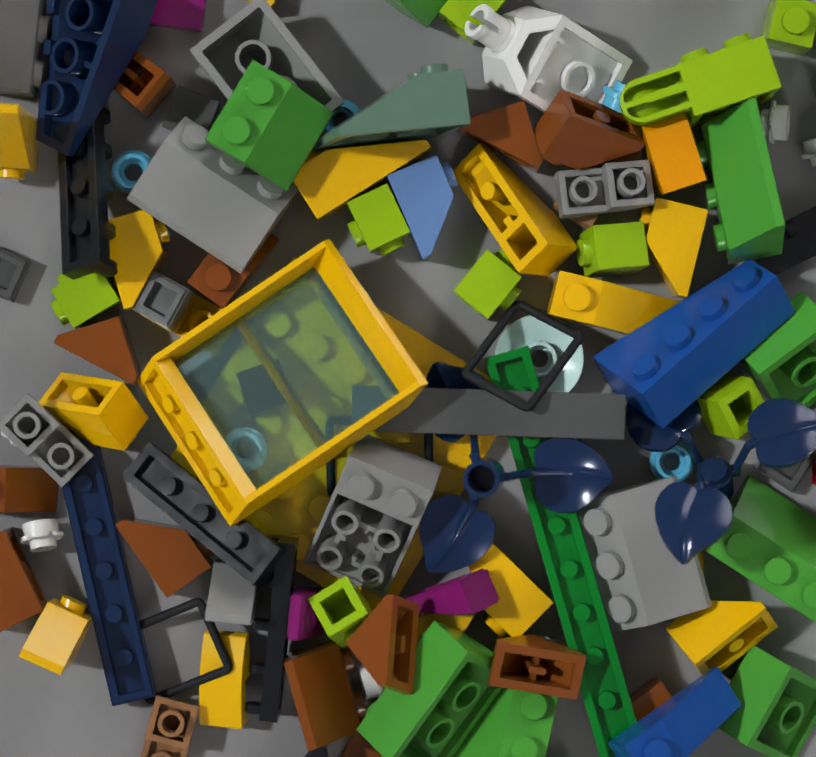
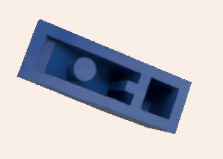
M713 667L608 742V745L616 757H688L742 704L719 668Z

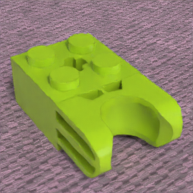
M749 33L735 36L723 42L725 47L709 54L706 48L688 52L680 57L681 62L677 63L676 66L630 81L623 88L619 97V106L623 116L633 125H638L641 134H643V126L679 114H686L691 128L712 120L746 99L756 97L757 105L768 102L782 86L764 35L751 39Z

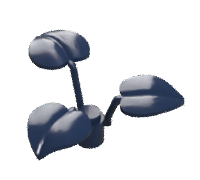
M444 362L433 363L426 377L428 384L425 388L483 390L463 378L462 367ZM472 371V372H471V373L477 375L478 377H480V378H482V379L488 381V380H487L485 377H483L481 374H479V373H477V372H475V371ZM435 434L446 442H455L465 436L464 434ZM469 435L471 448L469 458L472 463L464 471L463 484L470 493L471 501L468 504L459 495L446 494L433 499L427 505L419 524L426 570L429 573L456 571L471 565L485 555L494 541L496 525L490 514L476 508L479 504V498L488 497L498 491L504 481L536 477L534 493L538 501L547 509L556 513H571L588 505L612 482L613 474L609 466L599 453L577 439L550 438L540 443L535 449L534 461L536 468L504 472L502 465L497 460L487 457L481 458L478 435Z
M776 398L763 402L753 410L748 418L747 428L753 439L744 443L734 464L730 465L727 461L718 457H710L704 460L693 437L688 433V431L696 428L702 421V410L697 400L664 429L627 402L626 425L628 433L638 446L647 451L664 452L674 448L682 438L686 442L697 468V483L695 487L685 482L671 483L661 491L655 503V519L659 534L667 549L682 565L687 564L698 553L719 541L728 531L733 518L732 506L729 502L734 494L733 477L741 474V467L753 448L756 447L758 461L762 465L771 468L792 466L816 450L815 411L797 401L786 398Z

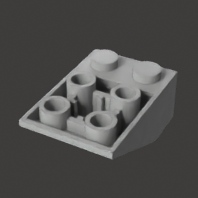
M369 434L352 447L303 563L338 578H343L347 575L357 586L385 597L433 494L442 466Z

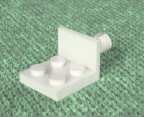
M481 4L471 12L470 16L484 25L480 24L477 26L467 20L464 28L465 34L468 37L486 46L482 53L485 84L491 88L518 96L542 112L547 110L560 89L602 104L605 93L602 92L604 85L614 87L616 80L623 81L633 60L566 16L527 5L501 16L488 5Z

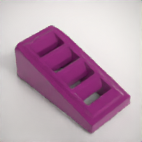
M482 568L420 590L405 599L420 604L419 613L472 615L497 603L498 595L488 570Z
M304 586L294 588L290 598L287 627L288 640L299 641L324 633L325 630L308 601L310 597L324 588Z

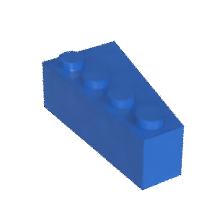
M748 259L592 356L613 392L616 394H626V401L664 429L793 315L795 310L778 277L751 259Z

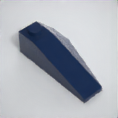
M47 0L46 13L52 14L50 40H44L43 55L49 57L47 81L40 86L36 140L66 156H74L144 39L158 0Z

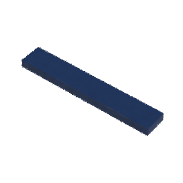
M82 438L79 440L95 455L62 487L109 695L112 706L154 697L157 695L143 630L140 626L139 612L121 534L115 526L118 521L100 446L92 445Z

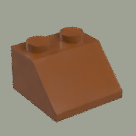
M333 640L289 651L285 658L284 666L308 751L318 749L357 732L356 729L362 722L361 717L366 715L367 706L362 690L354 691L349 674L356 673V667L351 649L349 647L341 648Z

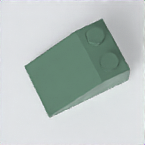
M442 63L421 67V72L408 74L407 81L394 87L320 136L315 144L316 149L442 137L471 124L464 69L448 71V65Z

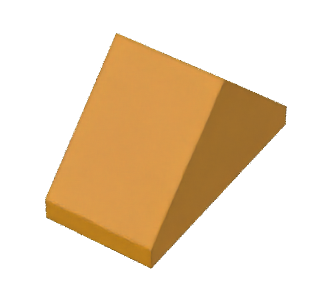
M685 113L642 127L655 195L666 194L707 180Z

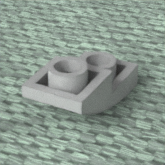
M649 160L605 163L600 168L557 171L554 175L560 219L620 212L653 206L655 204Z
M29 393L0 420V430L61 487L95 455Z

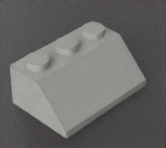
M0 0L1 95L36 98L37 87L40 88L41 84L46 81L47 65L46 61H41L42 43H44V40H50L51 17L46 16L47 0Z
M266 0L251 1L190 49L193 57L227 100H229L251 61L254 60L296 85L333 113L345 103Z
M185 116L165 138L129 193L127 200L241 274L279 225L298 189L291 185L288 191L212 147L205 140L209 131Z
M676 476L600 492L588 505L577 510L611 633L650 626L712 606L698 554L687 564L682 565L667 549L657 528L655 503L664 488L671 483L678 482Z

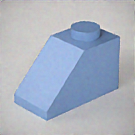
M437 154L387 175L388 183L422 260L429 258L432 254L454 198L452 188L458 186L449 162L440 164Z

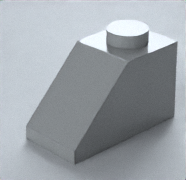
M217 559L213 565L205 621L251 625L256 617L259 587L253 586L221 559Z

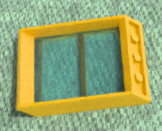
M330 239L322 241L152 356L137 379V383L229 526L239 523L407 409L428 384L418 366L409 356L394 331L383 318Z

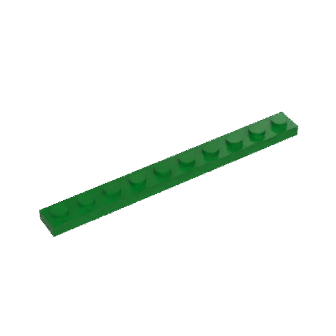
M528 346L485 358L491 382L500 389L536 391L540 386ZM507 436L516 469L536 468L534 461L536 447L553 437ZM536 477L521 478V486L567 645L569 648L584 653L587 656L580 690L599 756L616 757L608 742L635 724L637 720L576 511L556 513L547 509L535 496L534 482Z

